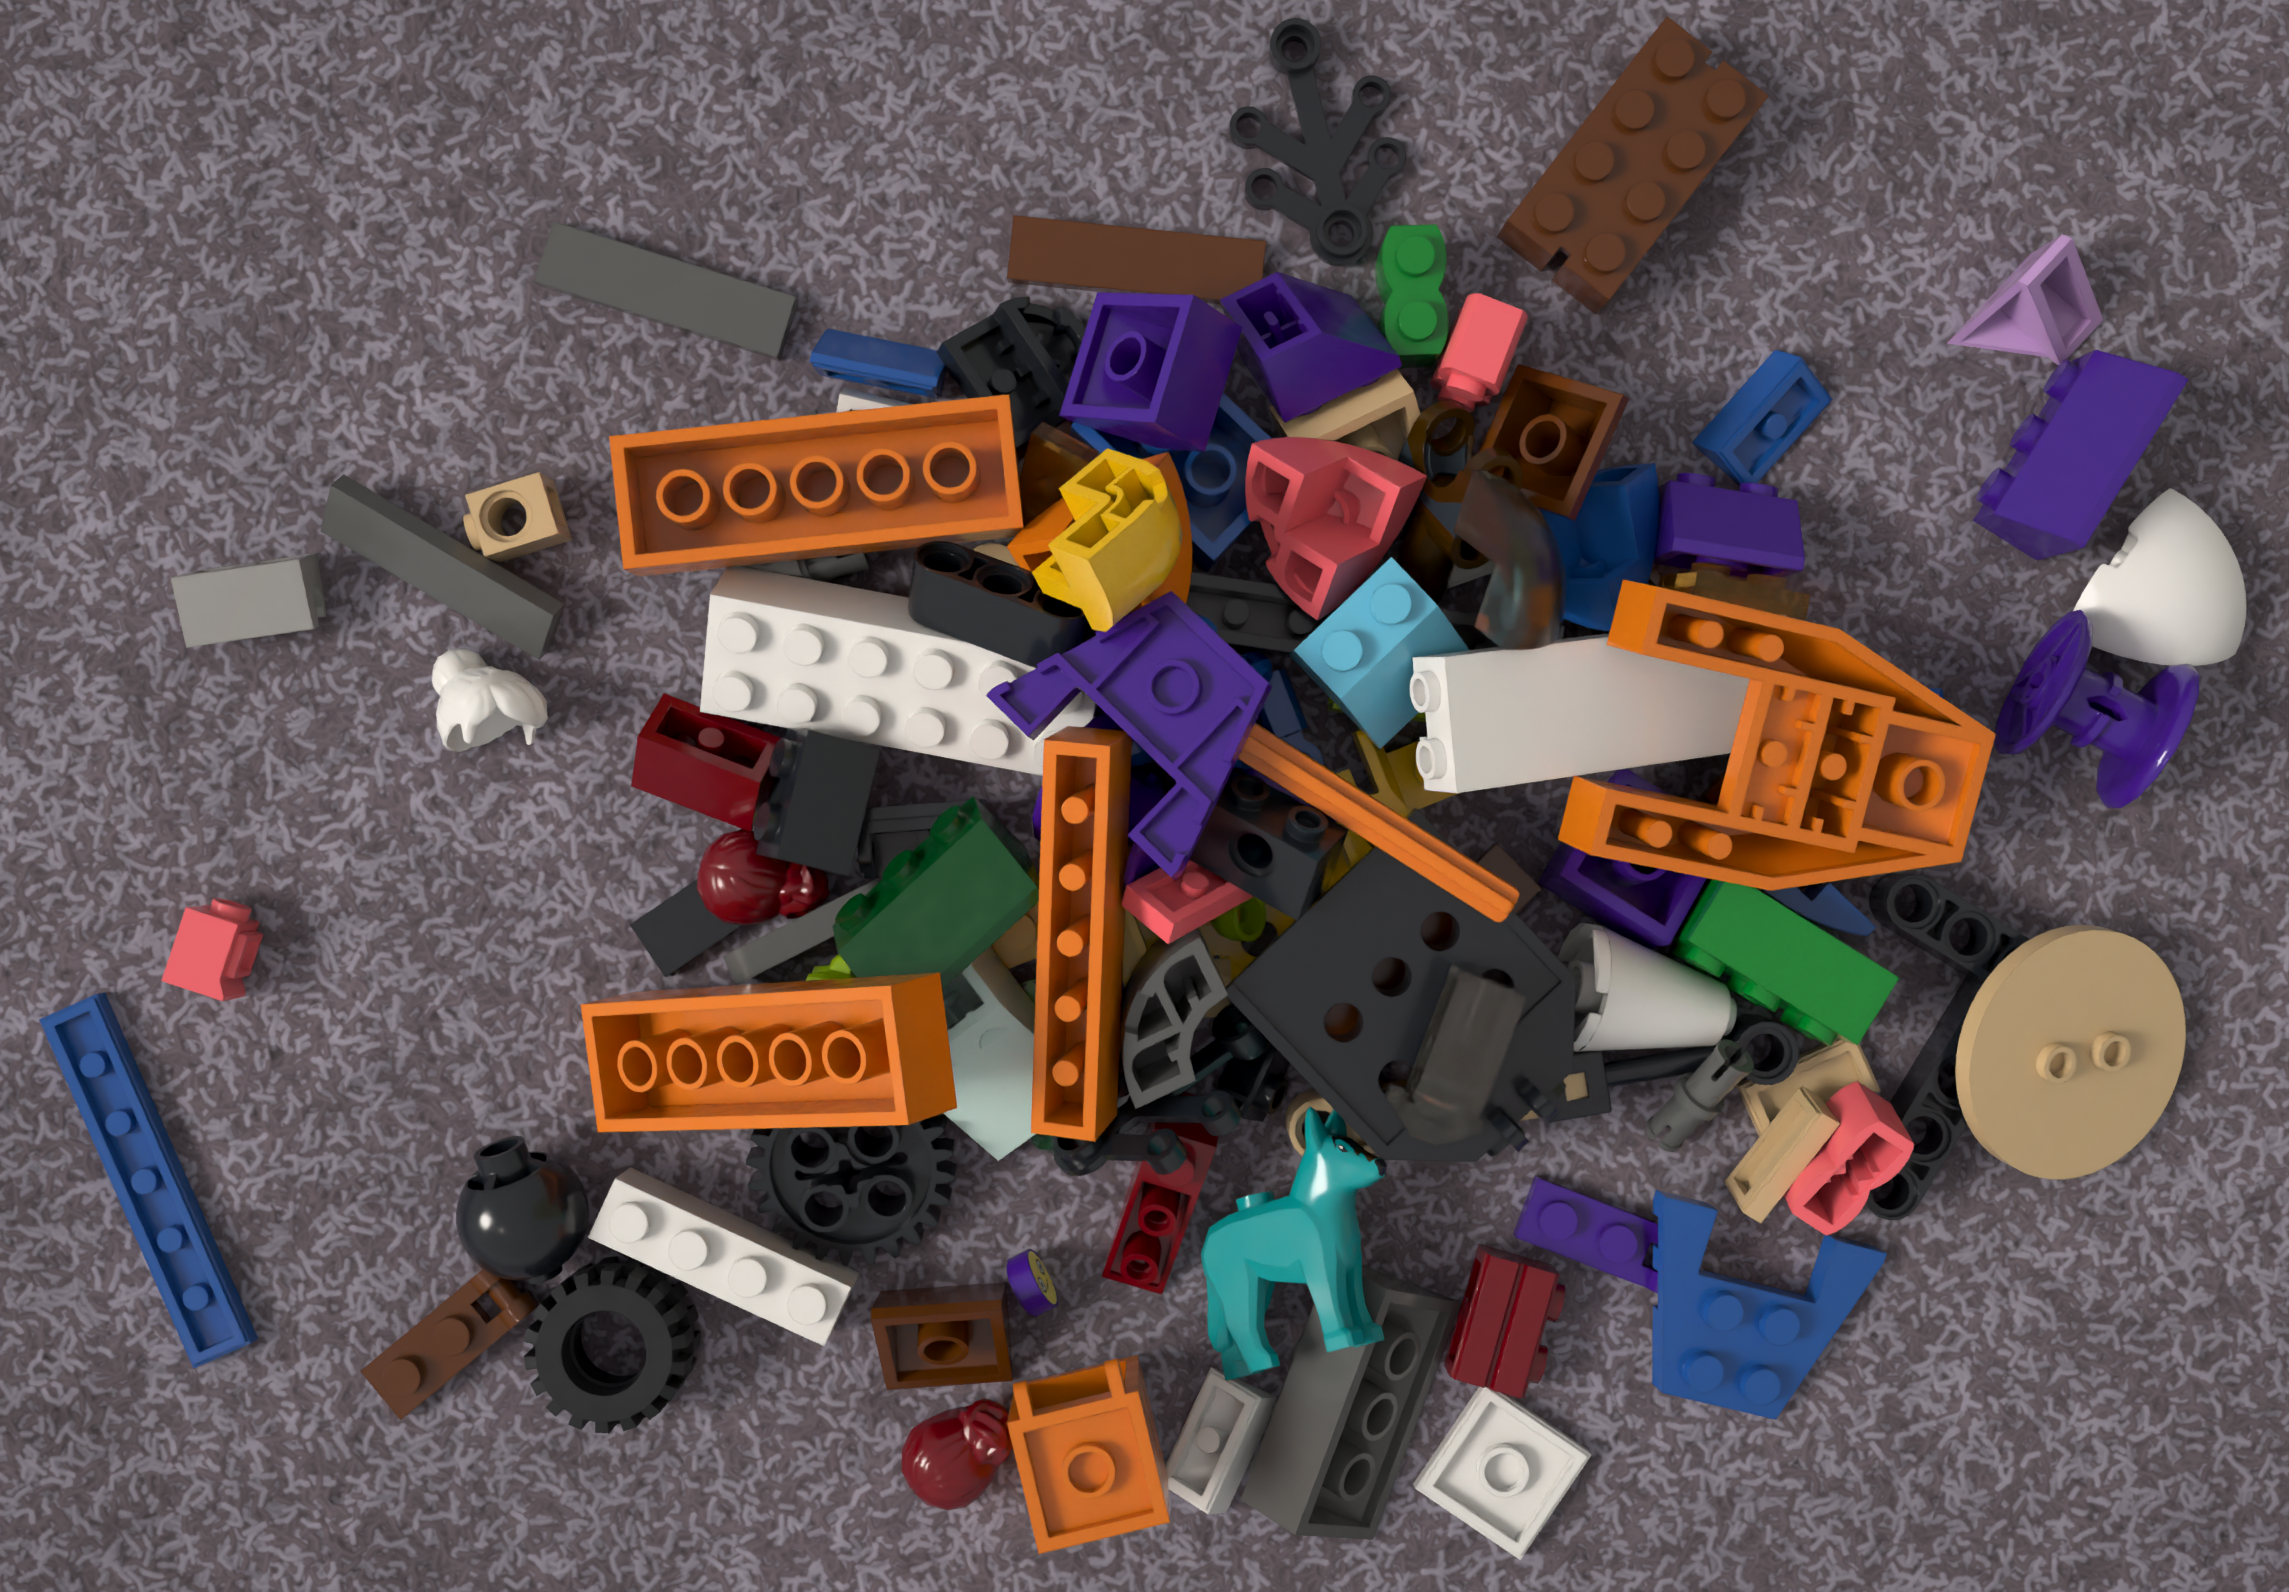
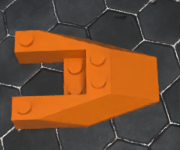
M1628 580L1622 581L1606 645L1750 680L1717 805L1586 777L1573 776L1558 840L1593 856L1769 891L1962 861L1996 736L1994 732L1841 629Z

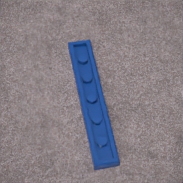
M106 993L95 994L39 1019L193 1369L258 1339L257 1334Z

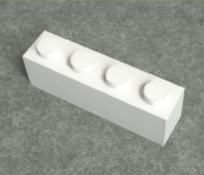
M631 1167L614 1179L588 1238L822 1346H825L860 1274L827 1257H824L822 1261L817 1260L816 1252L805 1247L794 1250L792 1248V1241Z

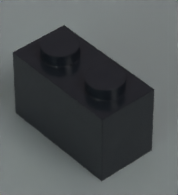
M787 728L785 738H781L776 743L770 760V774L775 778L769 802L762 804L755 820L754 838L759 841L756 854L850 876L881 749L808 729Z

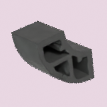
M1199 927L1170 944L1159 938L1140 959L1126 985L1121 1001L1120 1055L1128 1091L1135 1109L1196 1081L1190 1060L1194 1031L1207 1010L1228 996L1220 970Z

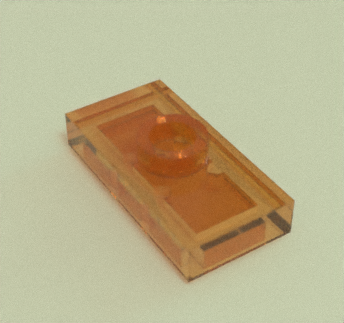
M1042 422L1031 433L1019 478L1024 526L1028 525L1048 507L1063 498L1059 488L1093 461L1099 451L1045 422Z

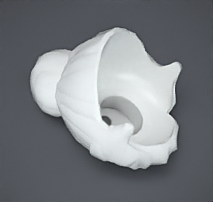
M466 648L451 649L437 657L433 666L432 684L440 695L436 711L437 728L443 745L447 749L461 752L471 747L487 744L495 738L502 736L506 731L513 729L516 725L523 727L526 743L528 745L534 743L536 729L543 727L548 719V702L538 688L518 673L487 666L478 653Z

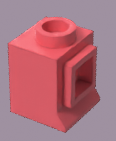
M213 898L211 905L186 907L161 981L220 1001L245 997L246 991L242 977L250 976L264 935L257 932L259 921L249 918L252 908L222 898Z

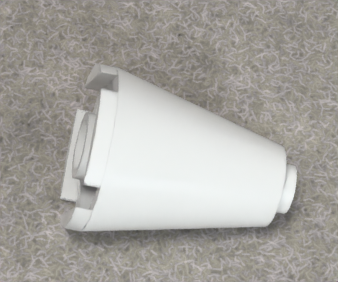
M1580 923L1570 931L1561 947L1558 959L1569 962L1568 970L1576 977L1574 1052L1714 1046L1721 1040L1723 1035L1727 1036L1734 1027L1737 1006L1735 1000L1730 998L1729 989L1724 983L1603 926Z

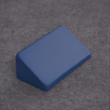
M833 329L824 331L810 357V363L820 376L934 399L942 396L947 367L936 353L937 350Z
M1774 350L1692 443L1737 485L1740 486L1741 483H1758L1833 399L1802 357Z

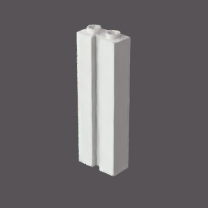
M1609 633L1412 657L1414 674L1410 680V697L1414 708L1420 713L1425 712L1427 736L1420 737V742L1416 748L1417 767L1424 779V790L1462 793L1731 753L1750 679L1608 646L1606 644Z

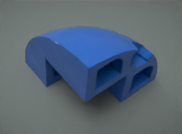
M1655 463L1597 470L1575 521L1517 502L1502 545L1496 553L1508 573L1534 600L1556 615L1588 628L1610 631L1622 581L1628 580L1647 584L1650 578L1659 527V490Z

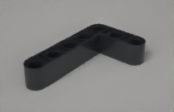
M1894 873L1880 878L1872 887L1869 896V908L1873 917L1882 926L1966 977L1890 1101L1905 1129L1913 1119L1923 1117L1926 1123V1134L1924 1139L1914 1146L1905 1166L1893 1177L1894 1186L1888 1197L1881 1201H1874L1872 1190H1870L1863 1209L1885 1220L1903 1219L1918 1207L1965 1129L1967 1122L1959 1104L1956 1085L1952 1090L1942 1093L1938 1085L1939 1073L1946 1064L1956 1063L1958 1041L1964 1020L1977 992L1987 977L2011 952L2030 940L1930 878L1916 874ZM1908 885L1916 896V906L1909 917L1902 919L1896 912L1894 900L1901 888ZM1963 919L1970 929V939L1968 944L1957 952L1950 943V931L1957 921Z

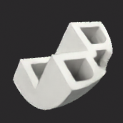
M2169 488L2146 507L2128 528L2129 533L2122 549L2116 553L2111 564L2099 566L2073 611L2082 610L2086 613L2093 624L2092 647L2129 659L2160 665L2190 664L2192 666L2217 663L2235 655L2242 639L2247 610L2243 575L2231 545L2214 521L2187 497Z

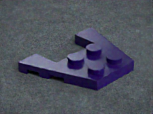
M1170 591L1124 616L1107 632H1095V637L1062 655L1059 653L1054 654L1036 664L1038 668L1012 682L1005 681L992 688L986 696L1032 740H1035L1081 691H1084L1176 780V785L1128 834L1171 878L1176 880L1183 873L1272 686L1177 595Z

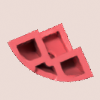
M1283 437L1252 443L1245 478L1247 513L1251 522L1259 521L1261 523L1265 539L1271 550V556L1265 562L1271 575L1291 600L1316 620L1326 616L1342 604L1364 582L1381 561L1408 519L1420 495L1427 475L1382 454L1330 440Z

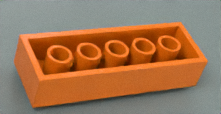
M1009 394L609 436L623 570L638 577L915 548L932 541L963 543L1015 537L1025 527L1012 406Z
M940 972L637 991L581 1004L598 1132L911 1125L957 1108Z

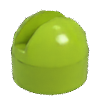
M1252 897L1216 917L1215 920H1211L1212 926L1218 935L1229 940L1254 941L1261 935L1265 927V903L1256 897ZM1239 909H1241L1240 921H1238V910H1239Z

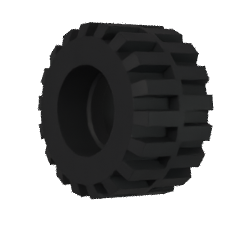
M618 1256L603 1258L596 1265H593L591 1262L555 1287L533 1313L537 1319L527 1328L524 1341L533 1344V1348L524 1355L525 1369H537L539 1374L530 1385L536 1396L547 1391L553 1399L545 1408L555 1417L563 1409L572 1414L568 1425L580 1430L589 1421L595 1422V1433H610L617 1424H621L623 1431L633 1429L645 1417L651 1420L660 1413L683 1386L685 1379L692 1372L697 1360L693 1354L700 1346L701 1331H693V1324L699 1316L695 1304L686 1307L682 1301V1298L688 1291L680 1281L674 1287H671L664 1280L668 1274L655 1268L652 1271L644 1269V1263L631 1257L625 1263H619ZM597 1311H611L627 1317L637 1326L646 1345V1362L641 1371L625 1376L613 1375L602 1371L590 1361L584 1351L581 1340L582 1324L588 1314Z

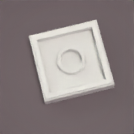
M1479 1387L1413 1484L1419 1492L1521 1560L1592 1454L1588 1449L1507 1394L1493 1391L1487 1387Z

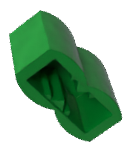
M1436 224L1390 226L1378 252L1375 279L1379 295L1385 304L1380 315L1378 330L1399 355L1402 364L1400 368L1432 367L1441 354L1447 340L1449 328L1448 311L1444 298L1438 290L1445 275L1447 256L1443 236Z

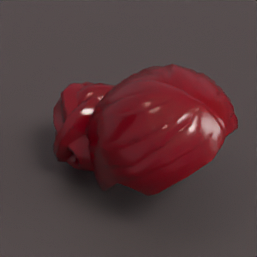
M740 829L720 835L705 849L699 864L697 875L698 893L705 908L724 923L753 925L778 919L780 916L786 919L798 918L817 909L830 893L828 877L823 870L757 855L756 850L759 841L755 840L754 831L749 832Z
M983 1398L975 1401L972 1405L941 1412L913 1427L902 1447L901 1471L914 1494L926 1505L948 1511L967 1507L978 1499L995 1478L999 1466L1008 1459L1013 1451L1007 1425L1009 1412L1001 1404Z

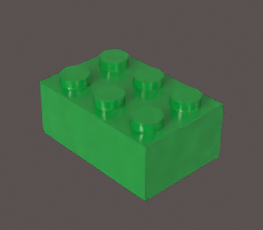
M1709 878L1705 880L1672 940L1676 943L1671 952L1674 957L1702 973L1707 971L1719 978L1722 973L1730 977L1726 984L1729 991L1757 1007L1762 1005L1773 1012H1776L1778 1007L1784 1010L1779 1019L1782 1024L1813 1041L1815 1038L1830 1047L1835 1039L1858 1045L1899 980V977L1756 888Z

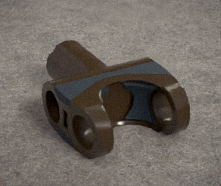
M1453 400L1439 401L1430 405L1419 415L1398 458L1399 462L1427 475V478L1410 513L1413 518L1396 562L1437 605L1443 598L1455 565L1466 570L1475 569L1486 564L1496 555L1512 520L1523 479L1521 465L1505 449L1499 447L1487 448L1472 457V448L1475 440L1473 436L1475 428L1474 419L1459 402ZM1451 417L1457 418L1454 427L1449 433L1441 438L1432 439L1435 428L1443 420ZM1503 465L1504 471L1500 480L1496 481L1489 488H1483L1481 482L1487 472L1496 466Z

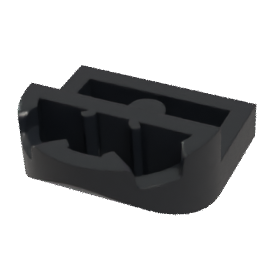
M1018 297L1000 303L992 315L942 342L936 353L968 399L1009 394L1012 406L1016 452L1051 433L1066 420L1059 416L1086 328L1071 312L1063 307L1052 310L1042 305L1030 303V297Z

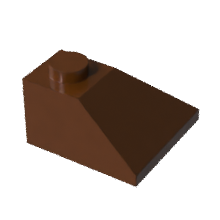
M1518 364L1479 452L1487 448L1499 447L1505 449L1521 465L1523 479L1517 502L1575 521L1629 398L1621 393ZM1496 466L1489 470L1484 476L1481 486L1486 489L1496 481H1499L1503 475L1504 466Z

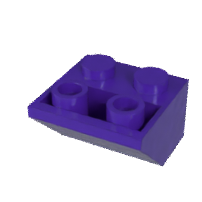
M1276 272L1220 299L1225 316L1243 327L1237 348L1245 366L1284 423L1300 415L1310 414L1318 410L1323 404L1358 387L1371 385L1381 376L1402 367L1399 355L1352 295Z

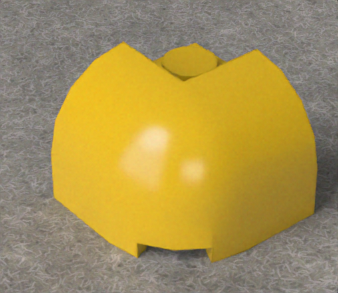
M1108 448L1059 488L1075 522L1048 544L1053 555L1032 572L1044 594L1081 608L1092 630L1107 632L1164 582L1175 566L1182 540V529L1176 503L1160 469L1146 460Z

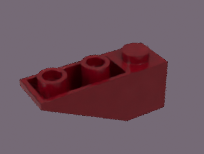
M1183 1092V1093L1180 1094L1179 1096H1197V1095H1194V1094H1191V1093H1187V1092ZM1148 1123L1145 1135H1150L1154 1131L1163 1128L1173 1130L1185 1145L1187 1157L1179 1169L1166 1175L1157 1174L1147 1161H1136L1102 1277L1162 1295L1217 1148L1218 1136L1210 1135L1201 1123Z

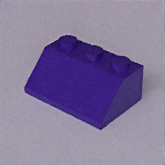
M2099 350L2089 352L2072 362L2067 359L2064 360L2054 370L2044 386L2043 392L2050 397L2038 416L2034 413L2030 414L2014 433L2010 446L2016 449V452L2005 470L2000 467L1995 469L1981 486L1976 500L1983 505L1973 521L2036 561L2084 548L2189 379L2178 372Z

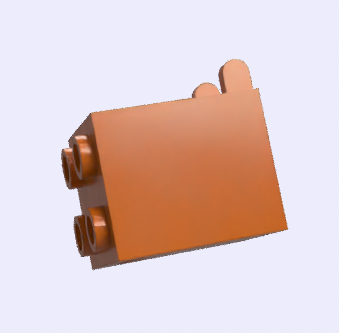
M1139 1355L1122 1359L1115 1358L1085 1368L1031 1381L1024 1380L1013 1383L1014 1392L1007 1425L1038 1554L1170 1523L1168 1476Z

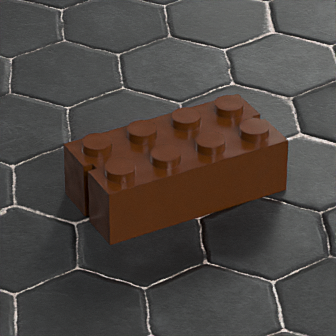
M1666 16L1522 200L1497 235L1498 239L1540 272H1542L1558 249L1569 256L1551 280L1595 315L1615 294L1769 97V95L1724 60L1716 70L1705 63L1712 54V51L1668 16Z

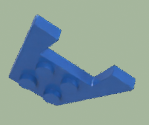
M1656 1190L1653 1197V1214L1658 1217V1244H1653V1268L1658 1271V1305H1653L1652 1384L1664 1394L1776 1420L1883 1265L1887 1253L1876 1246L1832 1234L1824 1235L1804 1295L1701 1270V1262L1718 1210L1707 1202Z

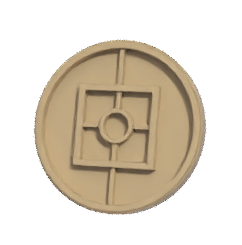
M2071 925L2049 930L2035 936L2011 952L1992 971L1977 992L1964 1020L1958 1041L1955 1067L1956 1089L1963 1116L1978 1142L1998 1160L2026 1174L2045 1179H2071L2092 1174L2111 1165L2131 1151L2152 1129L2166 1108L2177 1084L2183 1063L2186 1041L2185 1013L2179 988L2170 970L2162 959L2144 943L2120 932L2095 925Z

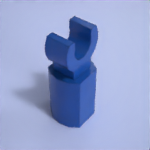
M1286 668L1273 672V677L1269 682L1272 689L1258 716L1261 726L1324 766L1321 751L1313 743L1304 739L1301 730L1308 728Z

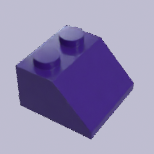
M1097 292L1059 416L1068 421L1154 448L1205 452L1243 327L1195 295Z
M1695 473L1677 474L1676 481L1669 480L1658 487L1659 527L1653 564L1764 582H1772L1803 571L1805 554L1798 501L1779 498V488L1758 483H1741L1739 491L1716 488V479L1714 477Z
M1627 768L1616 770L1607 781L1667 794ZM1561 841L1537 883L1617 934L1651 949L1671 943L1707 878L1589 855Z

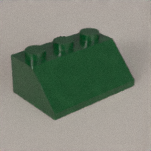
M974 796L961 807L956 805L944 811L932 825L931 835L913 852L905 850L899 853L885 868L882 876L883 879L865 896L859 893L850 898L837 913L835 924L832 925L837 952L857 978L940 972L943 990L1039 902V877L1026 846Z

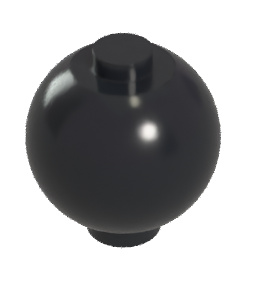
M522 1136L502 1138L483 1146L473 1156L478 1170L465 1183L457 1203L456 1226L463 1248L479 1267L497 1277L509 1280H525L527 1284H539L556 1277L562 1272V1265L579 1248L587 1230L589 1205L582 1182L576 1173L559 1158L545 1152H529L525 1139Z

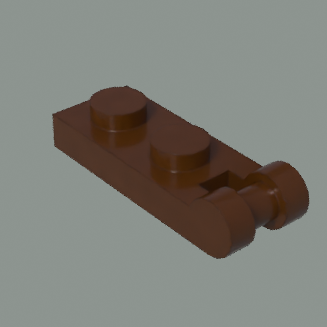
M482 1269L360 1372L397 1417L402 1420L537 1308L540 1303L529 1290L523 1294L512 1280L497 1277ZM485 1292L491 1296L502 1310L493 1319L476 1301Z

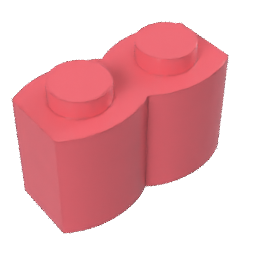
M1480 293L1468 295L1463 307L1456 314L1430 381V385L1440 391L1437 399L1439 401L1453 400L1459 402L1468 412H1473L1476 405H1489L1492 396L1499 394L1528 320L1526 312Z
M1858 1081L1843 1087L1825 1103L1840 1125L1784 1194L1792 1214L1826 1236L1837 1232L1849 1224L1863 1209L1870 1190L1885 1184L1898 1174L1909 1160L1914 1148V1142L1892 1104Z

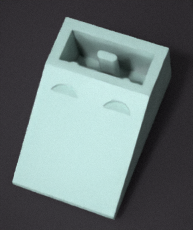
M990 946L942 990L957 1108L944 1114L999 1161L1035 1135V1133H1031L1035 1004Z

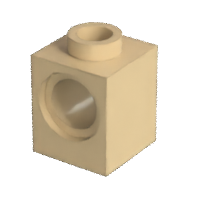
M540 472L465 495L470 509V513L463 516L465 530L472 547L477 552L482 550L484 557L497 562H503L572 540L554 480ZM522 504L526 511V523L519 533L506 536L501 526L502 516L509 507Z

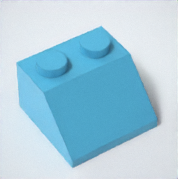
M1391 557L1289 655L1377 748L1381 749L1419 713L1414 708L1410 697V680L1414 674L1412 657L1469 651V649L1439 606Z

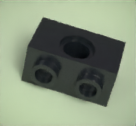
M1234 767L1189 860L1298 921L1328 889L1349 829L1325 817L1319 810L1305 806L1267 785L1262 779Z

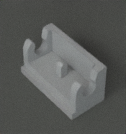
M317 553L196 570L171 578L186 648L311 630L319 627V617H326Z

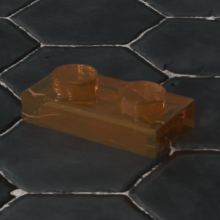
M1692 563L1690 572L1666 574L1664 577L1663 588L1773 614L1786 615L1787 617L1799 620L1807 619L1810 595L1785 590L1787 580L1781 577L1749 574L1746 582L1729 578L1731 568L1710 563Z

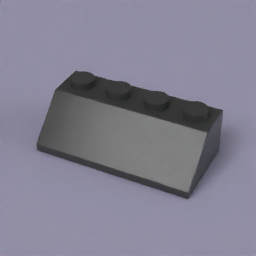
M1362 1265L1365 1305L1372 1321L1382 1327L1385 1340L1329 1353L1326 1351L1323 1332L1314 1303L1303 1335L1296 1344L1294 1359L1282 1391L1273 1405L1272 1417L1261 1447L1250 1466L1249 1479L1241 1500L1294 1535L1373 1540L1460 1310L1461 1302Z

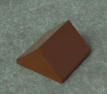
M1006 1282L880 1291L871 1308V1323L887 1390L1013 1381Z

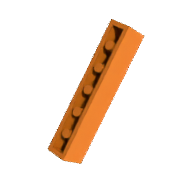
M1067 726L1044 739L1031 1133L1095 1142L1117 1116L1125 908L1121 903L1124 896L1123 872L1128 854L1132 738L1125 731Z

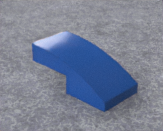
M1828 882L1809 885L1803 892L1797 887L1773 891L1756 888L1812 924L1868 936L1876 928L1869 919Z

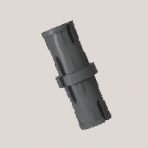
M1725 1039L1720 1041L1714 1051L1694 1073H1685L1675 1083L1673 1097L1645 1125L1646 1132L1652 1141L1664 1128L1666 1129L1668 1126L1672 1128L1657 1145L1658 1147L1668 1152L1679 1150L1684 1141L1703 1120L1710 1121L1718 1115L1724 1107V1097L1745 1076L1752 1072L1754 1063L1747 1051L1730 1067L1726 1064L1741 1047L1738 1043Z

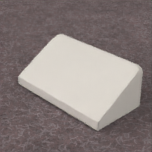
M1211 1367L1165 1465L1169 1490L1206 1514L1226 1513L1270 1420L1272 1408L1277 1397L1239 1379L1225 1381L1224 1372Z

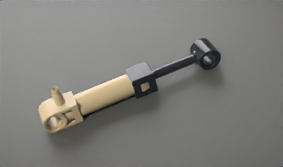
M1745 1014L1737 1017L1732 1031L1727 1036L1723 1035L1721 1041L1724 1039L1731 1040L1741 1046L1727 1061V1066L1730 1067L1747 1051L1749 1042L1755 1036L1767 1034L1771 1041V1050L1768 1056L1762 1062L1754 1064L1752 1072L1744 1078L1759 1085H1774L1788 1078L1794 1072L1799 1061V1047L1795 1036L1786 1027L1759 1014ZM1716 1045L1693 1047L1604 1063L1602 1051L1573 1052V1071L1563 1080L1566 1084L1564 1092L1552 1103L1560 1113L1550 1123L1610 1113L1612 1111L1609 1094L1610 1087L1680 1076L1688 1072L1694 1073L1714 1051ZM1380 1077L1378 1079L1380 1087L1391 1091L1402 1088L1409 1081V1079L1383 1083ZM1315 1089L1299 1093L1290 1102L1286 1111L1285 1126L1293 1147L1301 1156H1303L1306 1149L1302 1124L1306 1118L1308 1108L1312 1107L1316 1111H1327L1329 1113L1333 1110L1331 1105ZM1531 1110L1520 1121L1539 1117ZM1346 1122L1347 1137L1352 1138L1366 1151L1372 1154L1375 1153Z

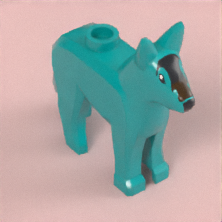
M1312 1107L1308 1108L1305 1119L1306 1149L1298 1166L1289 1196L1275 1200L1274 1192L1267 1191L1239 1198L1236 1200L1239 1212L1227 1215L1208 1229L1201 1251L1203 1271L1207 1283L1208 1336L1213 1349L1221 1353L1225 1381L1254 1375L1280 1366L1278 1354L1269 1345L1264 1328L1265 1313L1269 1307L1276 1282L1304 1283L1308 1285L1318 1312L1327 1353L1385 1340L1382 1327L1372 1321L1365 1305L1362 1284L1361 1233L1355 1204L1356 1194L1359 1189L1372 1186L1385 1177L1387 1164L1385 1160L1366 1151L1352 1138L1347 1137L1346 1122L1334 1109L1324 1125L1316 1110Z

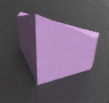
M2062 234L2032 252L1947 344L2049 357L2057 365L2068 359L2103 321L2073 238Z

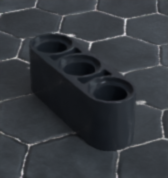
M947 541L924 543L917 547L914 552L908 611L915 622L1033 668H1038L1036 664L1056 653L1062 655L1088 641L1090 624L1082 609L1044 594L1032 571Z

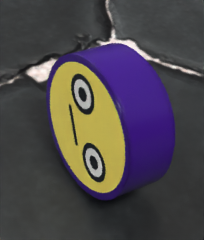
M1027 1249L1008 1259L1006 1271L1010 1285L1019 1303L1028 1314L1037 1317L1058 1306L1055 1286L1035 1251Z

